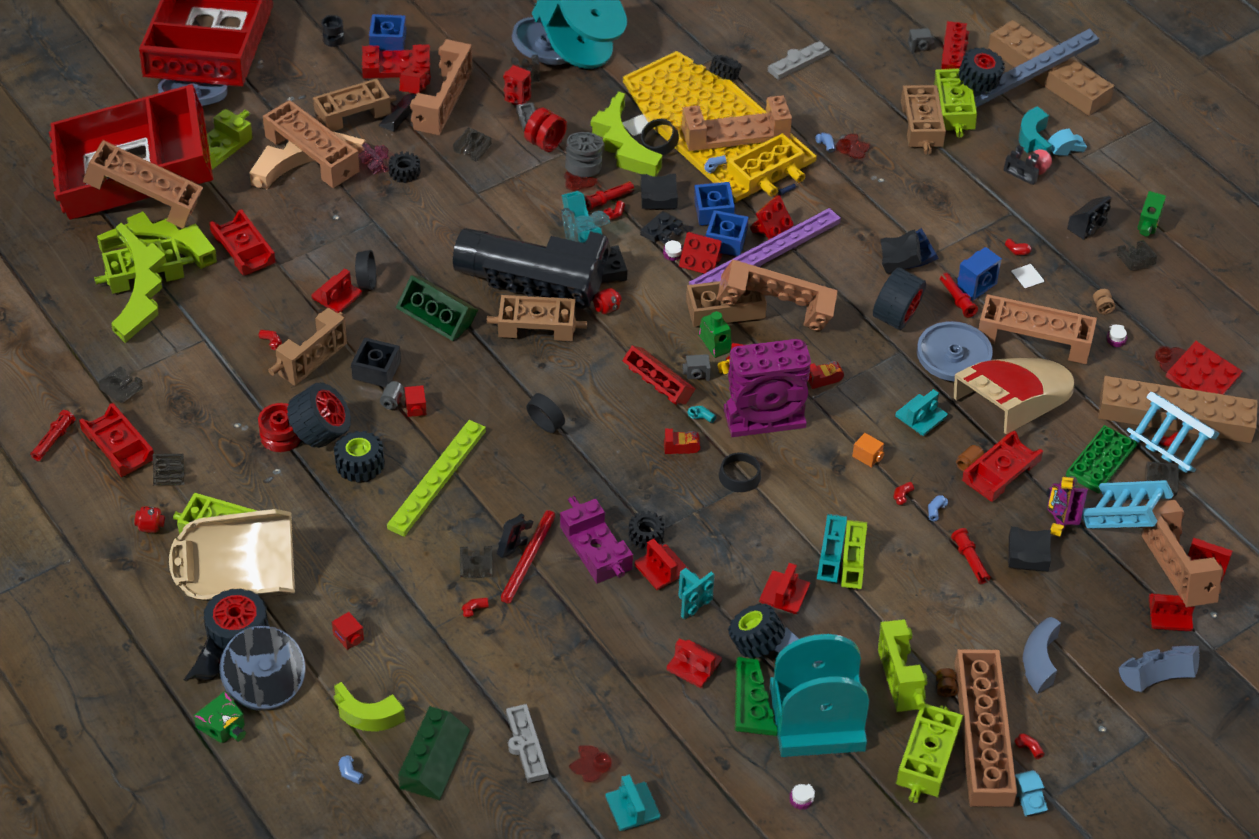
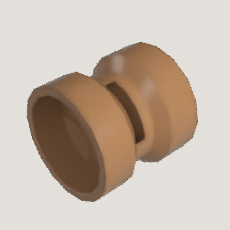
M1100 289L1093 294L1094 302L1100 314H1109L1115 309V303L1108 289Z

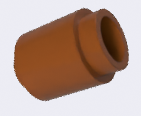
M970 445L958 456L956 461L957 467L964 472L965 469L984 454L982 448Z

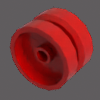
M544 107L539 108L529 118L524 130V137L526 141L537 145L543 151L551 152L562 142L566 133L567 122Z
M287 403L271 404L265 407L258 417L261 443L266 449L273 452L290 451L301 442L289 423L287 406L289 404Z

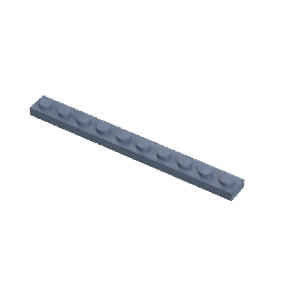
M1088 29L1007 71L1002 75L996 89H992L989 92L975 91L973 89L975 106L978 107L1097 45L1099 38Z

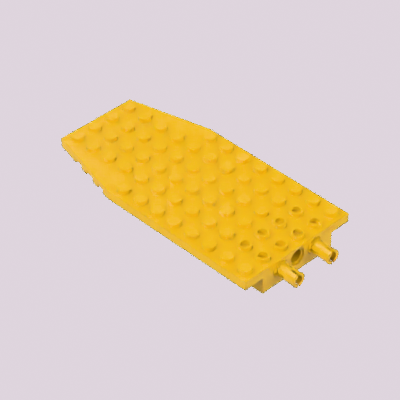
M677 51L623 76V83L648 123L655 119L670 121L679 133V141L675 149L712 183L730 182L734 203L761 189L770 197H773L778 192V188L773 183L788 175L797 183H800V181L802 182L805 179V174L800 169L816 162L817 156L792 134H790V139H788L783 133L761 143L689 151L682 131L683 107L700 105L704 120L763 114L766 111L732 81L716 76L707 71L705 66L694 64L692 59ZM659 125L653 128L665 140L668 141L672 135L671 126ZM725 155L726 164L718 165L712 173L705 171L704 166L709 158Z

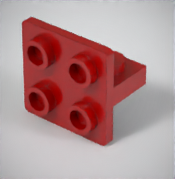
M776 195L756 212L758 220L750 226L752 233H765L768 240L794 226L780 195Z
M687 232L679 267L703 274L715 269L717 262L721 261L723 253H719L722 241Z
M344 268L339 274L334 275L316 290L311 297L318 303L339 313L362 294V290L351 284L350 271Z
M1193 538L1188 556L1191 558V561L1214 557L1223 568L1222 582L1233 551Z
M655 539L647 542V555L634 562L637 569L656 590L679 579L680 572L683 569L687 568L689 570L667 544H658Z
M789 563L784 574L774 570L771 572L759 602L798 614L810 587V582L799 579V574L796 573L797 565Z
M1149 595L1151 627L1153 629L1193 630L1192 614L1195 606L1186 607L1179 595Z
M680 638L675 644V656L667 665L666 670L702 688L722 662V657L690 640L684 641Z

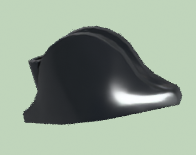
M210 635L194 666L183 679L184 681L191 679L210 680L215 678L220 672V661L223 651L215 647Z

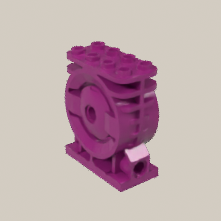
M791 339L732 348L728 371L731 398L727 400L723 408L731 438L806 428L807 422L804 416L805 402L808 397L807 381L809 380L811 358L806 343L800 339Z

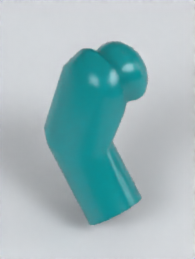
M692 406L688 409V415L692 419L704 418L708 422L713 423L717 418L714 413L704 406Z

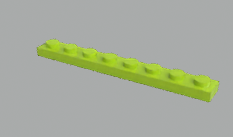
M468 420L388 522V530L405 537L486 432L485 426Z

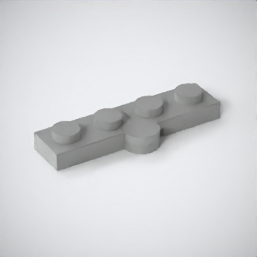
M820 41L800 51L791 49L787 52L786 58L769 65L768 72L777 80H780L830 55V49Z
M527 704L507 708L506 714L513 737L509 739L508 748L510 753L520 756L527 782L530 783L549 778L548 769Z

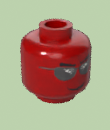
M607 288L595 294L593 305L596 311L608 314L619 309L622 298L619 292H616L613 288Z
M143 506L140 511H136L134 525L138 527L139 531L157 533L160 527H164L165 515H162L159 508Z

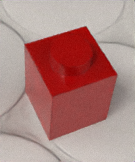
M424 386L404 387L407 416L427 415Z
M350 612L332 621L333 634L347 650L357 646L364 640L363 627Z

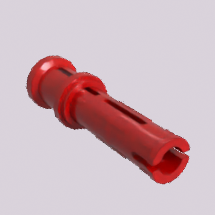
M629 181L609 190H599L591 196H584L587 210L591 211L596 206H604L612 199L634 192L633 183Z
M949 273L943 274L946 280L941 275L940 282L943 283L953 296L955 305L961 308L964 317L970 318L974 316L978 311V306L970 301V296L963 293Z
M61 410L57 420L50 424V430L30 453L34 460L41 461L60 436L66 434V429L69 425L76 421L72 413L67 410Z
M960 528L954 531L951 539L958 545L959 553L965 556L978 583H987L990 580V576L975 551L976 545L970 540L968 530Z

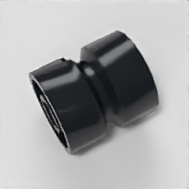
M336 15L324 17L321 21L324 44L329 47L340 46L344 42L342 18Z

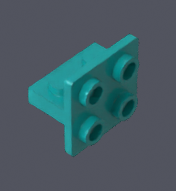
M933 389L925 396L918 394L899 409L895 416L920 435L925 436L946 419L948 413L938 407L939 393Z
M687 568L680 572L678 597L682 599L681 617L683 619L694 615L704 604L707 605L713 599L715 576L713 572L708 573L702 579H699L695 573L690 572Z
M630 775L621 777L619 790L606 793L605 795L620 831L660 819V813L646 782L634 785Z

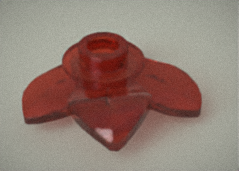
M848 134L836 144V149L839 152L847 153L850 157L858 159L864 158V153L870 148V144L858 140V134Z
M568 171L564 174L566 180L565 187L571 191L590 188L598 182V179L591 178V176L579 177Z
M1162 346L1156 350L1155 359L1160 362V368L1167 373L1186 350L1179 347L1169 348Z
M582 745L578 746L581 758L569 765L572 772L583 775L584 782H594L600 778L602 773L611 769L612 760L608 754L599 752L596 747Z

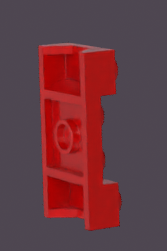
M413 45V50L379 51V46H362L363 79L400 78V74L408 66L428 68L430 74L429 45Z
M242 209L238 210L232 221L222 225L214 221L209 222L212 235L218 243L223 244L243 276L276 263L275 252Z
M114 403L109 404L103 416L91 422L83 418L79 420L82 432L102 450L120 477L155 460L153 448Z
M1013 430L965 469L962 481L993 502L1005 492V487L1026 469L1030 471L1041 461L1043 450H1030L1020 442L1017 432Z

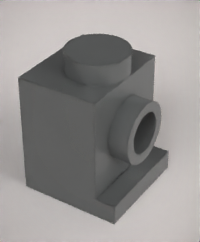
M929 28L909 30L908 45L911 53L917 50H930V46L934 45V36L931 35Z
M709 355L686 356V363L682 364L683 375H686L687 379L706 378V381H710L711 367Z

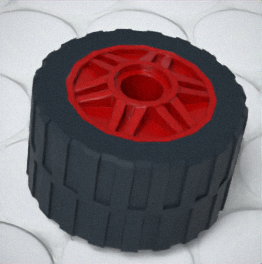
M896 268L888 277L876 299L873 316L898 330L903 329L921 302L926 289V281L902 268Z
M322 382L315 383L294 396L288 403L287 415L293 431L300 440L311 447H324L345 434L350 428L351 416L347 403L341 394L328 384Z
M242 588L224 590L212 597L204 609L203 617L207 638L210 635L215 647L224 651L230 640L241 631L256 626H269L263 599L250 590Z

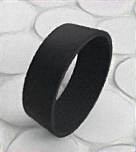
M655 119L644 126L641 132V140L643 146L647 149L665 155L676 147L679 141V133L670 121ZM659 125L672 127V135L665 144L652 147L644 142L647 133L654 127Z
M372 250L361 251L356 254L355 272L360 289H375L376 263Z
M536 393L526 405L531 419L546 432L553 433L565 424V417L562 411L551 399L543 394Z
M742 452L732 453L722 461L718 474L719 480L730 491L740 493L751 491L761 481L760 464L750 454ZM743 461L753 465L757 469V474L749 480L738 481L728 477L723 467L731 462Z

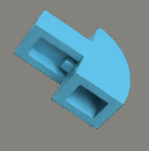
M1070 129L1060 130L1048 140L1052 145L1051 151L1054 155L1068 156L1070 151L1084 152L1087 148L1083 138L1079 135H1074Z
M1033 770L1015 774L1016 797L1020 798L1025 817L1046 812L1048 809L1042 793L1044 786L1039 775Z

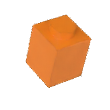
M864 433L854 443L852 457L872 468L884 456V443Z

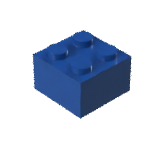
M372 14L369 32L370 46H379V51L404 50L406 17L401 15Z
M730 182L694 186V201L699 225L709 224L714 210L735 214Z
M714 210L706 237L722 241L719 253L739 256L747 235L749 217Z
M987 247L976 251L973 256L963 260L959 266L960 271L957 285L963 293L970 296L971 301L995 286L998 281L1002 258Z

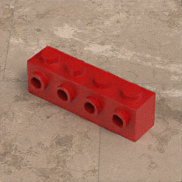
M947 21L941 70L960 68L968 46V41H965L968 40L969 30H966L967 23Z
M632 345L622 360L629 366L628 368L632 372L641 375L645 382L654 385L655 390L668 396V400L676 405L678 403L686 405L696 390L644 348Z

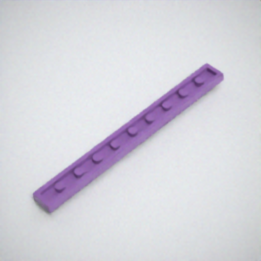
M828 208L735 257L734 260L759 267L840 224L841 218ZM732 260L690 281L689 285L720 281L722 273Z

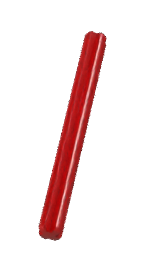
M545 511L501 595L502 602L509 604L514 598L555 519V512Z

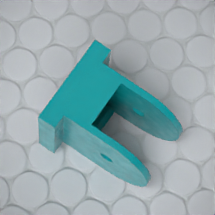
M538 0L532 11L535 22L543 24L554 51L568 63L581 68H597L604 65L612 55V41L618 39L627 26L626 13L620 0ZM577 39H582L584 43H580Z
M833 634L807 636L790 643L778 654L775 662L774 677L770 678V693L775 724L778 730L777 736L781 757L862 752L866 750L865 725L869 697L866 688L860 684L859 679L860 651L858 646L850 639Z

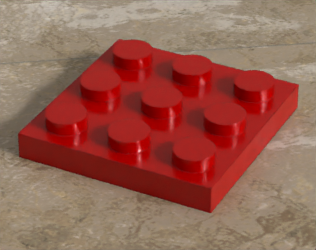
M1195 341L1172 366L1165 377L1185 389L1224 395L1241 376L1243 371L1198 341Z

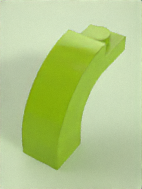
M847 520L841 587L862 589L867 522Z
M342 682L334 686L335 695L333 697L339 708V716L354 728L364 731H383L405 721L404 708L394 695L380 702L367 704L356 700Z

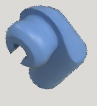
M821 133L816 135V142L825 144L827 152H834L836 150L833 137L830 134Z
M725 155L709 158L704 166L705 171L712 173L718 165L726 164Z
M943 495L936 496L928 504L930 521H937L939 519L938 509L940 507L945 508L948 505V499L944 498Z
M351 756L342 757L339 761L341 776L360 784L363 780V774L353 770V758Z

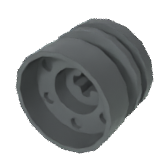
M578 132L570 135L567 139L566 170L579 177H590L598 174L602 166L603 140L596 134L589 132Z

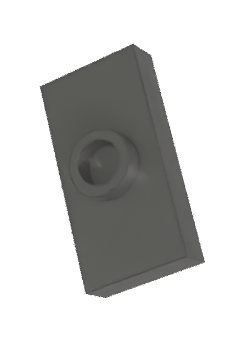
M533 103L516 105L523 132L529 118L536 111Z

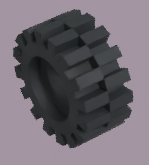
M714 55L709 70L721 78L736 80L742 65L737 60L728 58V56Z
M402 151L399 155L395 153L394 156L390 157L388 161L389 174L394 181L397 179L399 183L401 180L403 183H406L408 180L410 183L412 179L416 180L420 176V159H418L417 155L414 156V153L409 154L406 151L403 154Z
M641 511V515L636 513L635 517L632 516L631 521H629L630 541H633L635 546L639 543L640 548L646 545V549L647 542L655 539L660 544L661 540L663 541L665 531L664 520L662 521V517H657L655 512L651 515V511H648V514ZM642 527H650L654 529V531L642 532L639 529Z

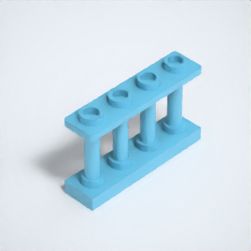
M1150 391L1147 398L1151 400V407L1136 430L1128 427L1126 431L1131 433L1129 437L1137 442L1142 440L1146 443L1145 447L1153 452L1159 451L1162 453L1161 457L1166 461L1178 463L1177 467L1185 473H1188V471L1195 472L1196 468L1190 465L1206 440H1209V438L1216 440L1220 433L1157 393ZM1162 407L1167 410V416L1153 439L1150 440L1142 434L1157 410H1160ZM1178 417L1183 421V427L1169 449L1166 450L1158 444L1173 420H1176ZM1195 428L1200 431L1198 433L1199 437L1185 459L1182 460L1174 454L1189 430Z
M1166 480L1101 483L1099 488L1103 494L1102 499L1095 508H1083L1082 519L1087 528L1152 527L1157 523L1152 510L1160 499H1170L1174 494ZM1150 499L1146 506H1139L1142 500ZM1126 500H1133L1129 506L1122 507ZM1109 501H1116L1112 507H1106Z

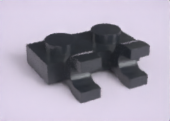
M1017 145L1016 150L1006 157L1003 171L1034 185L1037 182L1039 169L1035 167L1039 155L1033 152L1031 158H1027L1026 162L1020 160L1024 147Z
M662 211L640 230V234L653 242L660 240L666 245L668 241H672V239L668 238L672 232L677 236L683 233V230L680 229L683 222Z
M522 513L511 520H507L503 526L502 537L498 542L497 555L504 558L514 553L516 547L527 544L528 537H520L521 531L532 528L534 521L531 519L525 521V515Z

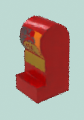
M831 361L818 366L815 363L810 365L808 383L812 389L840 382L844 378V372L837 361Z
M665 428V454L697 453L700 450V435L698 432H673V429Z

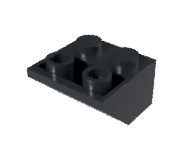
M1104 196L1090 200L1070 216L1067 229L1083 240L1089 235L1092 236L1098 228L1105 226L1107 223V215L1111 208L1110 202L1112 197Z

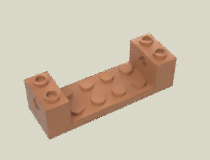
M446 39L443 46H440L439 55L441 60L439 68H441L442 76H446L447 79L442 83L441 91L437 93L436 97L417 93L415 99H412L410 109H412L411 122H413V130L440 135L472 72L471 44Z
M784 96L767 97L766 113L704 120L700 105L683 107L682 131L689 151L761 143L782 133L790 139L792 117Z
M292 101L285 102L263 116L265 137L275 145L287 139L320 164L321 180L330 187L335 188L360 172L358 151Z
M104 140L90 160L83 182L100 189L107 177L163 202L172 207L167 221L181 228L185 227L203 189L200 185Z
M732 259L721 275L717 300L726 305H735L745 290H754L766 296L778 297L782 301L795 302L799 306H807L804 326L809 327L811 330L821 331L833 317L838 290Z
M987 294L978 330L987 336L991 344H995L998 329L1069 344L1071 349L1068 360L1087 364L1097 318Z
M1176 500L1158 502L1152 510L1157 523L1152 527H1143L1142 537L1186 607L1217 603L1221 593L1222 566L1217 563L1214 557L1191 561V558L1184 552L1183 546L1179 544L1180 535H1182L1181 523L1184 518L1183 508L1179 506Z

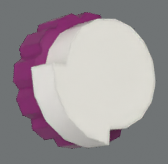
M668 241L663 249L664 257L671 261L679 260L683 250L681 244L678 241Z
M1117 324L1110 326L1106 339L1111 346L1122 347L1126 344L1127 332L1124 326Z
M809 784L795 786L789 797L791 805L799 810L808 809L814 800L813 787Z

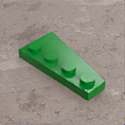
M737 657L735 731L777 736L778 730L774 724V715L768 702L769 697L763 685L764 679L758 659Z

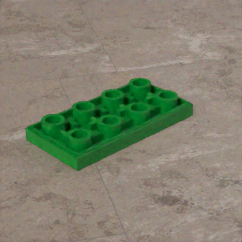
M1104 425L1066 471L1065 476L1075 477L1078 483L1100 494L1099 485L1101 483H1108L1135 450L1138 442Z

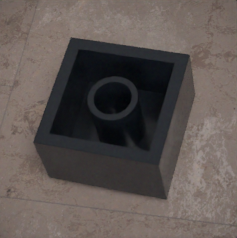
M364 337L351 363L352 379L386 387L392 381L401 362L400 346Z

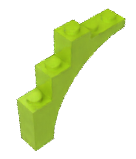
M618 92L616 97L612 98L609 108H606L604 112L598 111L597 115L592 117L590 124L592 126V133L603 137L605 151L615 153L617 167L656 177L662 168V154L640 145L626 131L621 121V113L625 107V93Z
M144 212L127 218L128 223L124 226H129L134 231L135 236L138 239H143L146 244L174 238L179 253L186 257L192 255L194 263L200 269L217 262L215 248L196 224L178 230L174 224L167 221L168 218L152 224ZM116 228L97 236L102 253L126 247L117 236Z
M120 223L116 226V233L132 256L136 277L128 304L111 325L112 331L126 343L159 315L158 304L152 297L162 289V278L155 271L166 263V253L160 246L157 247L154 243L147 247L146 242L141 238L138 239L129 226L125 227Z

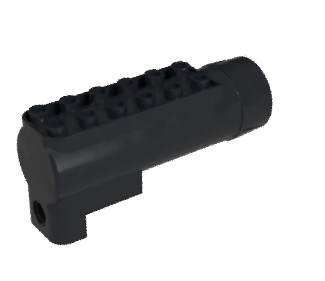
M464 228L458 235L455 243L453 268L457 272L478 278H486L488 285L495 289L502 288L512 293L519 292L531 297L575 299V306L584 309L590 306L591 301L595 298V294L599 292L603 270L611 248L606 236L591 231L586 243L551 236L547 246L491 234L486 231Z

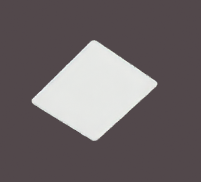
M640 115L623 122V126L635 136L642 132L648 121L644 115Z
M1031 264L1011 270L1024 288L1044 282L1043 278Z

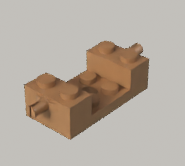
M376 78L313 97L314 111L317 116L314 119L334 132L343 129L342 117L368 109L375 118L391 114L390 102L397 101V97L395 94L388 96Z
M937 85L903 86L901 105L903 112H906L908 120L909 147H924V153L927 154L928 152V154H931V147H943L945 138V126Z
M501 295L498 317L487 316V324H498V337L517 338L518 328L554 330V340L573 341V333L576 328L587 329V321H576L575 299ZM536 311L541 312L540 314H533Z
M330 308L319 313L315 318L317 332L307 341H304L301 346L290 339L279 345L276 349L277 362L268 369L269 373L274 376L278 372L279 376L294 386L300 383L347 344L344 314L342 312L336 313Z

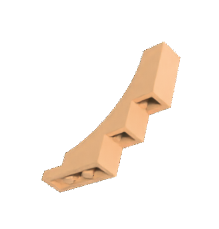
M333 132L358 151V156L363 157L365 155V140ZM290 141L284 150L267 146L249 172L251 185L268 189L285 172L315 160Z

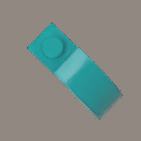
M1038 106L1029 110L1024 115L1019 132V142L1027 154L1038 149L1045 150L1050 154L1052 145L1038 134V132L1047 128L1049 115Z
M574 191L561 195L569 225L579 242H586L590 231L602 234L601 228L596 226L590 219L583 193Z
M827 514L817 574L818 580L837 582L847 516Z

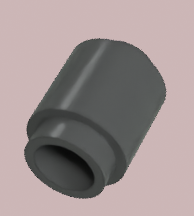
M392 381L386 385L380 397V403L384 408H397L404 394L402 384Z

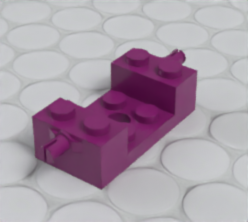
M575 496L570 497L568 502L572 508L560 512V528L596 584L615 576L618 578L623 577L625 572L632 570V552L624 540L617 542L605 523V512L596 499L580 504ZM592 544H600L601 547L595 548V547H592L591 545H592Z

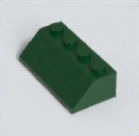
M414 275L410 276L396 305L398 310L451 341H455L471 326L478 312L477 308L423 277Z
M429 706L398 774L399 789L440 801L468 738L470 729L449 711Z

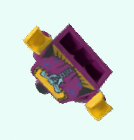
M1073 476L1062 477L1060 483H1054L1046 492L1049 498L1048 511L1053 514L1056 521L1051 526V535L1060 537L1067 524L1080 525L1088 489L1076 486L1077 479Z

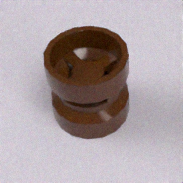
M950 668L938 670L935 674L936 682L938 683L936 687L938 695L942 697L956 695L958 693V686L955 682L957 679L955 670Z

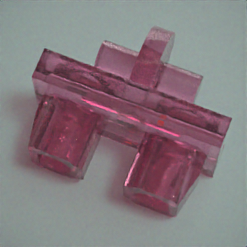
M365 142L362 145L364 150L358 155L361 162L365 165L372 159L367 164V167L373 174L380 169L386 172L388 167L384 164L383 158H388V148L385 145H377L374 151Z

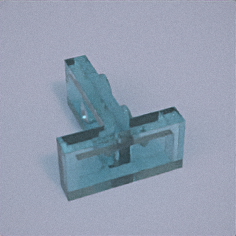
M569 208L561 209L565 237L568 240L579 242L578 232L610 224L609 216L602 211H595L592 215L575 218L574 212Z

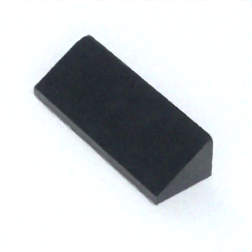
M406 94L391 110V114H388L381 121L379 126L394 132L412 112L410 104L417 94Z

